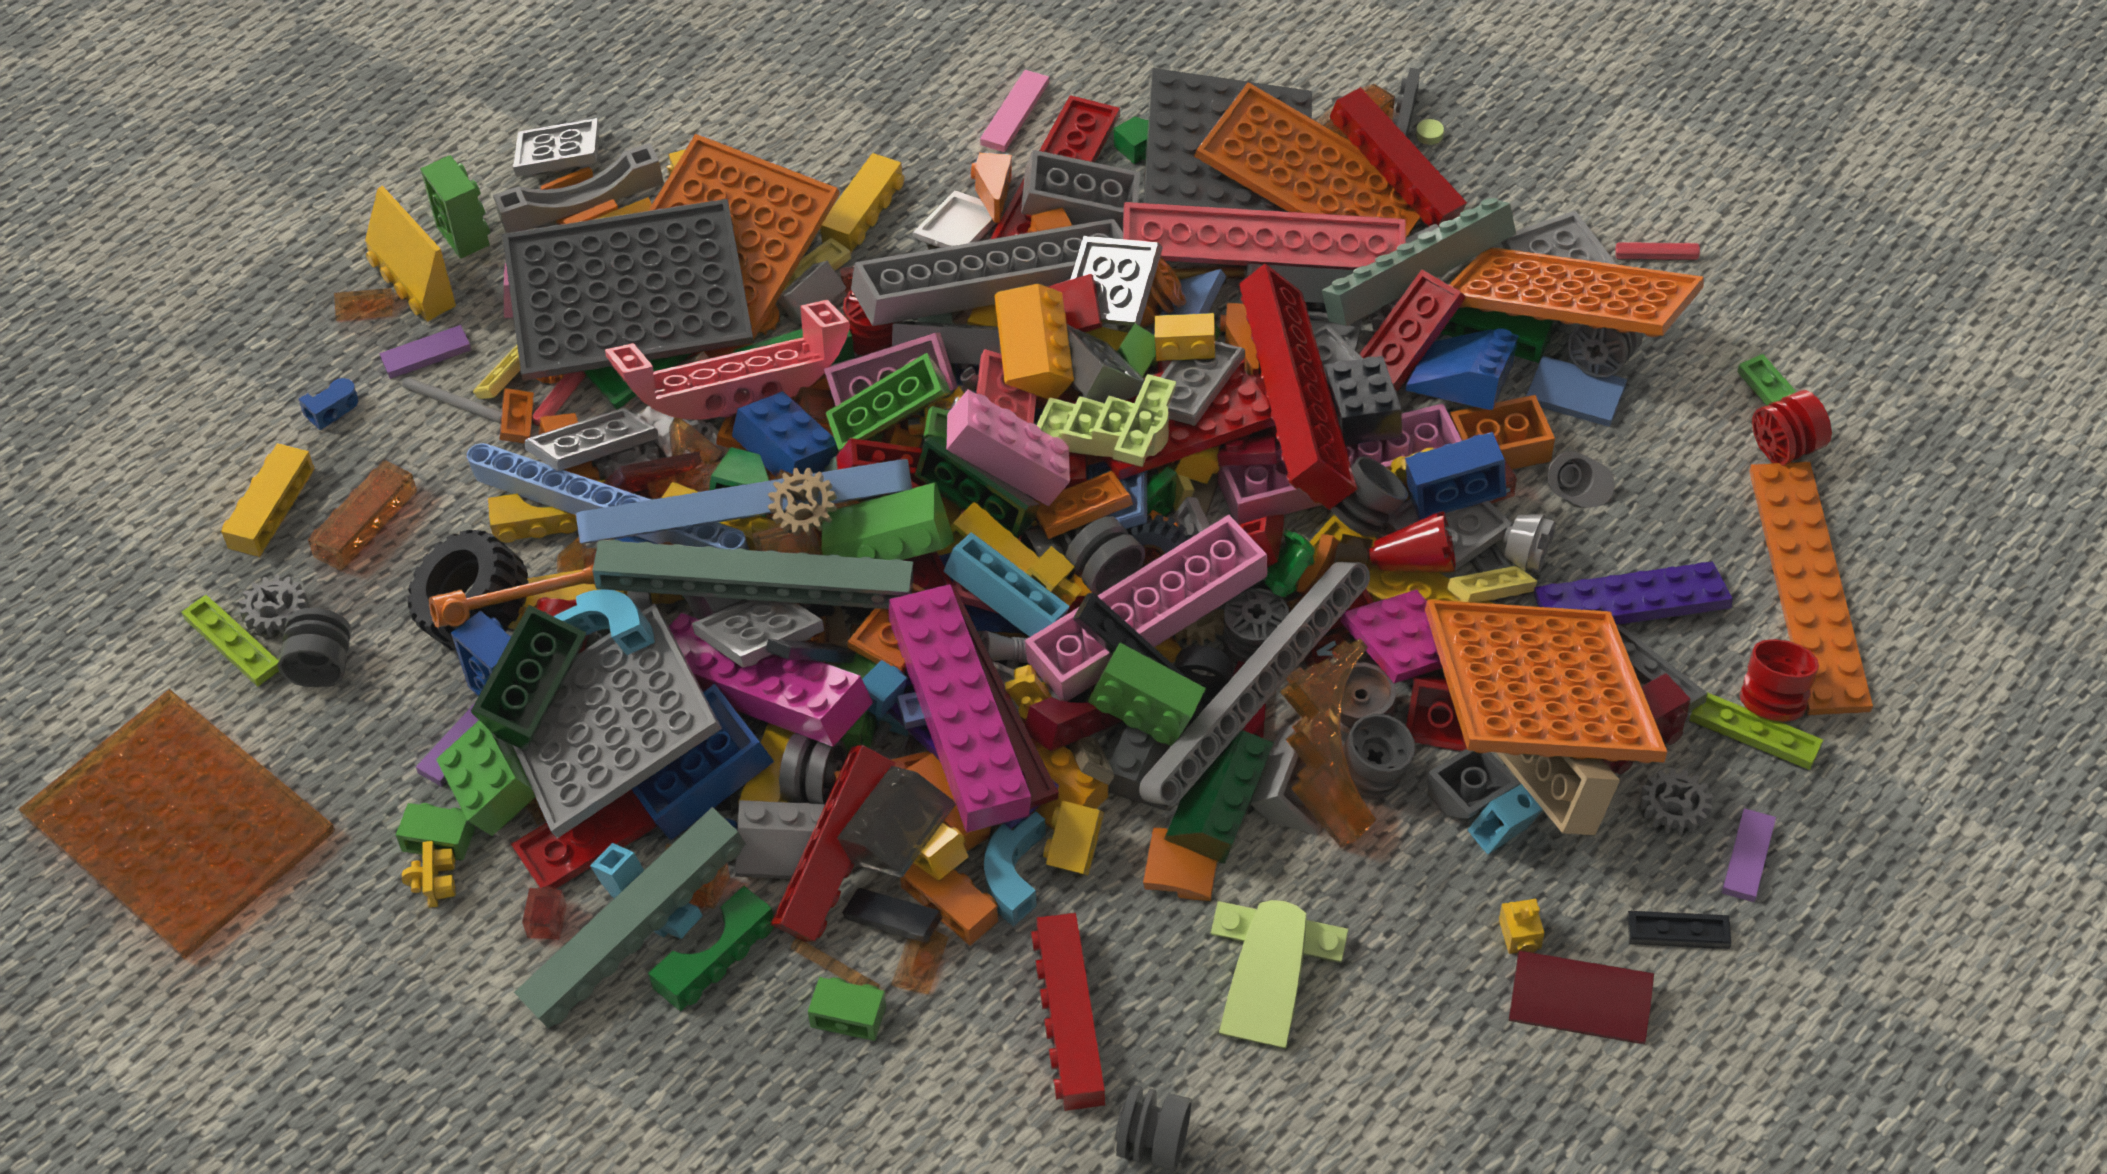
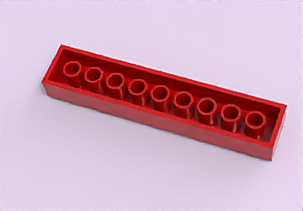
M1264 263L1239 283L1242 293L1241 301L1247 312L1246 320L1250 324L1252 332L1251 339L1257 351L1255 356L1260 363L1262 371L1260 375L1265 382L1267 390L1266 398L1270 402L1272 409L1271 417L1277 429L1276 437L1281 444L1283 452L1281 457L1286 464L1289 483L1295 489L1300 488L1307 493L1313 502H1319L1330 510L1357 490L1303 293Z

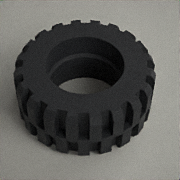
M483 530L460 531V535L452 534L446 537V541L438 542L433 546L434 550L422 558L423 563L420 567H416L413 573L415 578L409 584L408 590L411 595L407 596L412 620L416 622L420 629L450 650H456L451 632L459 626L447 625L437 628L430 613V597L462 590L465 594L472 584V588L465 595L466 598L529 584L527 568L520 556L491 533ZM526 597L469 610L470 618L479 611H482L490 619L492 617L496 618L503 626L504 631L507 632L510 629L508 627L510 623L516 621L519 617L518 611L520 607H524Z

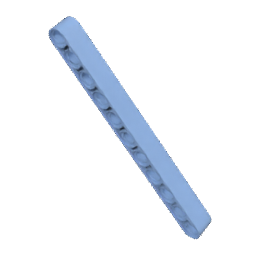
M476 444L467 452L468 462L477 481L513 494L518 493L519 496L574 515L577 512L651 500L565 470L556 471L548 464L489 444ZM719 522L637 536L657 544L671 542L672 544L684 546H712L723 549L742 548L749 550L745 535L741 530Z
M908 459L821 472L824 476L823 482L829 480L833 486L829 491H834L837 499L830 501L834 504L890 495L912 489ZM784 479L577 512L575 514L580 544L773 514L768 509V505L774 502L770 500L768 494L777 492L773 485L774 481L782 484ZM819 491V496L816 500L817 503L821 506L822 493L821 491ZM784 498L783 511L785 512V508L788 506V501ZM795 499L797 504L804 503L810 505L807 499L805 501Z

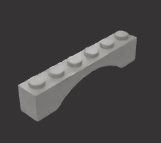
M651 143L624 151L604 171L576 185L548 190L529 189L518 186L494 194L493 198L505 232L512 233L528 230L588 210L612 199L615 201L663 185L664 181L658 157Z

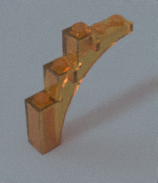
M1361 638L1351 644H1348L1347 641L1342 642L1331 652L1334 657L1330 661L1327 658L1320 664H1313L1305 670L1301 666L1286 677L1289 683L1280 691L1301 717L1291 726L1295 731L1285 740L1307 765L1297 774L1300 780L1291 789L1340 848L1358 840L1376 821V818L1362 800L1350 776L1343 753L1340 732L1341 702L1345 685L1355 663L1368 648Z

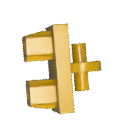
M1032 665L1016 668L1014 670V680L1005 682V690L1019 706L1018 712L1024 721L1027 719L1030 705L1052 697L1045 682H1041L1038 679Z
M433 841L423 842V867H421L420 861L415 860L411 862V867L404 869L402 872V882L411 887V892L419 893L421 886H423V895L428 897V908L438 907V899L456 896L453 875L438 876V871L455 869V855L452 848L435 849Z

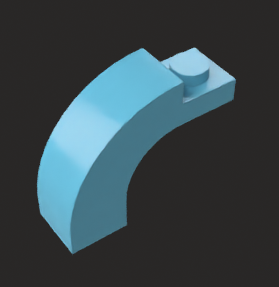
M601 589L582 593L576 596V606L554 616L587 632L586 636L598 630L610 629L611 637L626 655L655 643L653 629L647 618L628 596L615 590Z
M1036 811L1030 817L1020 821L1013 831L1003 823L993 834L985 852L984 870L987 893L997 902L998 913L1013 927L1037 906L1036 890L1024 881L1014 869L1020 857L1046 835L1045 818Z
M614 843L590 865L601 884L613 898L618 896L644 871L634 852ZM688 903L683 907H679L668 917L667 923L661 929L654 932L662 937L669 933L682 939L703 915L697 906Z

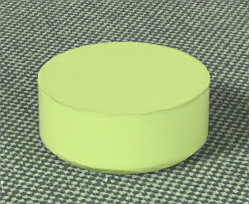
M1434 119L1422 120L1417 125L1416 137L1423 144H1437L1443 139L1444 127L1439 121Z

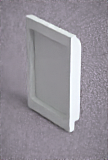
M954 191L913 232V237L940 248L978 242L996 223H994L981 199Z

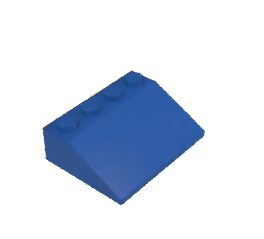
M1489 329L1434 341L1417 364L1405 390L1493 410L1511 371L1518 335H1514L1506 329Z
M715 684L703 693L722 729L632 788L634 794L670 841L699 820L712 807H716L774 762Z

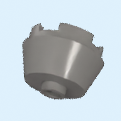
M1545 514L1518 515L1513 526H1508L1503 539V543L1507 544L1505 557L1524 572L1530 570L1540 573L1546 560L1544 557L1549 544L1553 540L1556 527L1555 521L1545 518Z

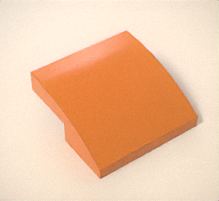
M1153 827L1143 880L1145 890L1177 892L1178 898L1211 901L1218 861L1164 840L1168 829Z

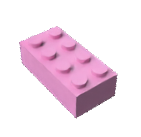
M933 333L825 368L824 371L835 405L841 404L925 353L929 354L944 374L950 391L955 390L958 386L941 333Z
M969 389L947 414L946 450L1047 506H1050L1069 484V446L1062 439L1050 436L1034 423H1027L1018 418L1011 410L1003 409L992 403L986 396L976 394Z

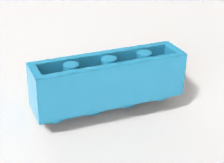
M972 532L953 548L943 571L1029 637L1064 617L1070 607Z

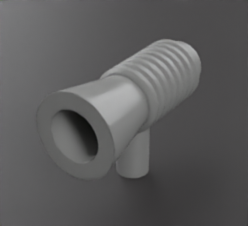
M988 631L983 632L981 640L992 662L1007 660L1006 667L1014 670L1018 668L1019 663H1028L1025 640L1028 638H1008Z

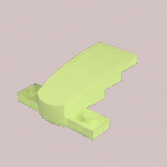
M1147 374L1135 403L1108 396L1105 403L1079 396L1076 404L1050 397L1037 426L1050 436L1062 439L1069 446V452L1113 457L1115 460L1142 467L1147 456H1155L1168 442V406L1175 392L1176 381Z
M1270 900L1259 903L1257 909L1218 901L1211 935L1244 942L1227 997L1219 1034L1286 1049L1292 1018L1294 1017L1298 987L1300 986L1303 956L1307 955L1342 963L1349 930L1347 928L1309 921L1302 909L1286 901Z

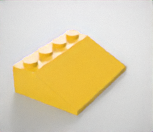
M382 185L377 189L365 238L368 249L366 253L367 260L373 268L379 267L386 283L392 282L394 284L395 291L401 299L406 298L413 313L415 315L421 314L428 322L456 306L441 249Z

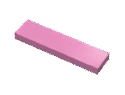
M1024 70L981 136L980 145L1005 152L1047 88L1049 76Z

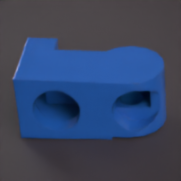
M340 378L334 380L329 388L314 397L307 393L299 398L303 415L319 430H322L354 409L358 404V396L354 383L349 379Z

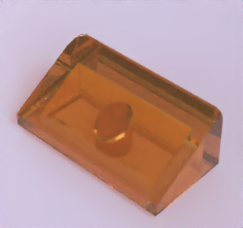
M391 288L334 293L336 321L393 316L394 291Z
M803 386L794 399V402L817 423L829 424L826 412L836 407L831 390Z
M934 930L927 943L907 938L891 985L929 994L949 937Z

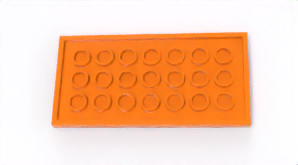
M1249 82L1198 147L1194 156L1288 212L1405 219V238L1409 236L1421 218L1351 141Z
M1492 247L1479 254L1449 285L1466 296V299L1459 308H1479L1483 312L1498 311L1505 312L1509 316L1525 315L1532 316L1536 320L1552 319L1561 321L1563 324L1578 323L1595 329L1605 327L1616 329L1621 333L1638 332L1644 333L1649 337H1658L1666 333L1703 289L1704 277Z

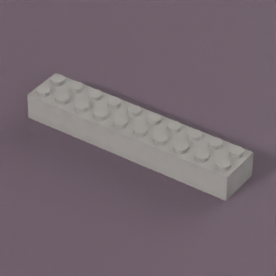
M1114 219L855 262L851 290L872 326L994 305V295L1000 291L1033 284H1041L1047 287L1071 280L1083 236L1123 239V232Z

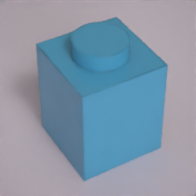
M881 660L862 679L873 702L867 710L880 719L897 702V696L904 695L907 677L903 675L900 669L890 666Z

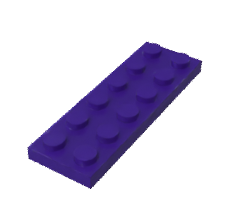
M1713 561L1534 587V597L1538 607L1610 611L1615 624L1732 608L1733 601Z

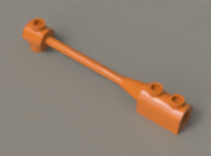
M671 542L660 543L664 545H674ZM593 565L582 569L580 572L466 598L462 590L432 596L429 598L431 617L437 628L447 625L459 626L469 620V610L579 584H595L592 571Z

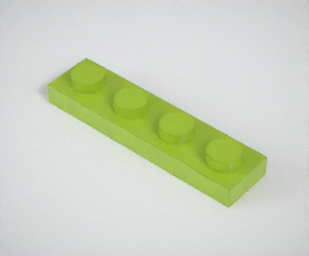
M204 595L181 612L183 618L257 687L279 672L278 660L209 596Z
M1710 693L1707 694L1704 704L1692 710L1689 719L1691 722L1808 770L1811 769L1823 743V739L1782 722L1760 717L1745 707Z

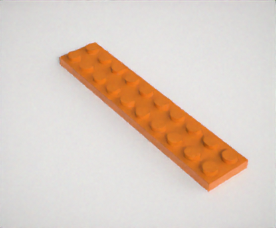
M1792 462L1786 465H1781L1780 463L1751 464L1749 472L1790 642L1799 644L1811 651L1819 663L1815 682L1810 689L1811 695L1807 702V714L1871 712L1873 704L1811 463Z

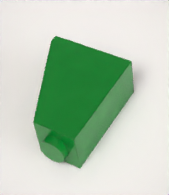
M731 447L712 473L709 490L769 481L761 455Z

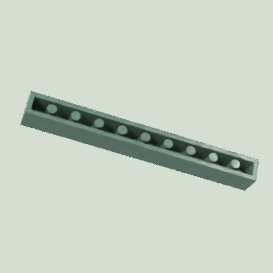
M620 540L598 541L592 570L596 589L889 609V599L912 594L914 581L913 561H903L901 559L841 557L839 555L781 553L773 550L752 551L742 548L723 549L712 546L694 547L681 544L664 545L651 542H622Z

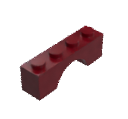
M1096 684L1092 686L1091 692H1090V696H1091V694H1092V692H1093V690H1094ZM1050 697L1029 706L1025 727L1032 739L1048 750L1053 751L1078 739L1123 722V720L1109 713L1101 712L1089 702L1071 703Z

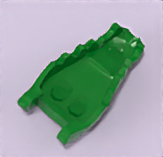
M1287 529L1282 533L1286 544L1279 551L1278 562L1267 568V577H1265V583L1272 592L1282 597L1293 593L1297 589L1296 583L1308 566L1314 564L1313 556L1315 548L1305 537L1296 532L1292 533Z

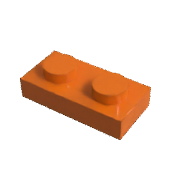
M505 388L499 440L525 444V440L530 438L534 392Z

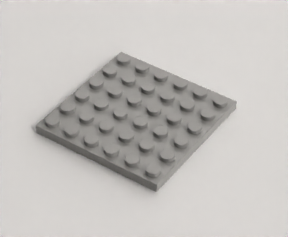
M655 603L642 611L652 626L655 643L626 655L613 640L611 633L579 653L527 751L514 746L550 831L557 838L722 729L665 618Z

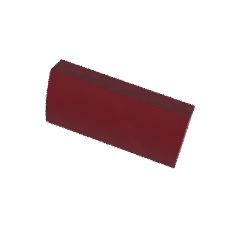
M1519 950L1508 1021L1645 1044L1654 973Z

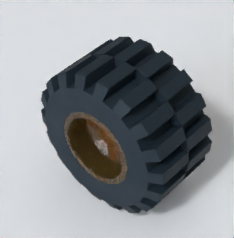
M1148 515L1147 523L1128 528V535H1132L1145 548V559L1140 569L1192 538L1190 534H1184L1186 528L1182 524L1179 527L1174 525L1176 520L1171 517L1168 521L1163 520V515H1156L1154 520H1152L1151 515Z

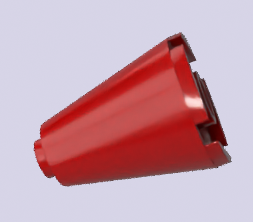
M1445 512L1435 513L1375 540L1374 547L1369 548L1372 565H1378L1380 571L1456 572L1452 536L1449 535L1448 529L1445 530V527H1449Z

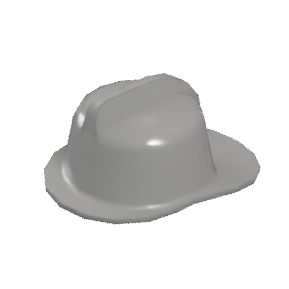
M1574 451L1564 452L1557 456L1548 467V484L1551 490L1559 497L1580 507L1602 506L1613 495L1615 484L1610 470L1602 463Z

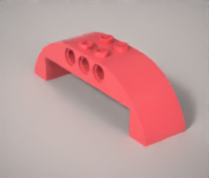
M828 300L800 306L803 338L654 372L651 363L634 343L606 349L605 353L613 368L642 402L654 410L670 417L686 420L726 418L737 413L738 408L783 391L791 398L814 384L825 373L824 369L830 367L839 355L846 341L850 324Z

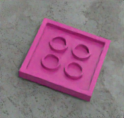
M1418 590L1343 613L1340 622L1393 683L1442 668L1425 612L1427 600Z

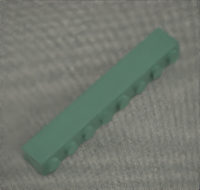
M1497 198L1485 199L1481 202V205L1474 209L1465 210L1460 213L1459 217L1440 223L1439 227L1433 231L1424 232L1418 236V239L1399 245L1397 250L1392 253L1381 255L1375 259V262L1356 268L1351 275L1334 280L1332 285L1321 290L1329 322L1349 326L1402 297L1421 270L1437 278L1514 236L1516 229L1510 203L1498 201Z
M712 807L514 993L548 1029L553 1025L561 1023L579 1001H583L591 995L594 987L602 979L611 976L617 970L619 963L629 954L638 951L643 945L644 940L653 931L661 929L667 923L670 915L679 907L688 904L693 894L703 884L711 882L716 877L720 868L728 861L738 857L742 848L746 845L739 832Z

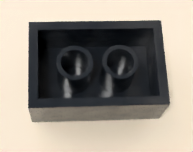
M1383 356L1325 364V375L1345 446L1402 437V408Z

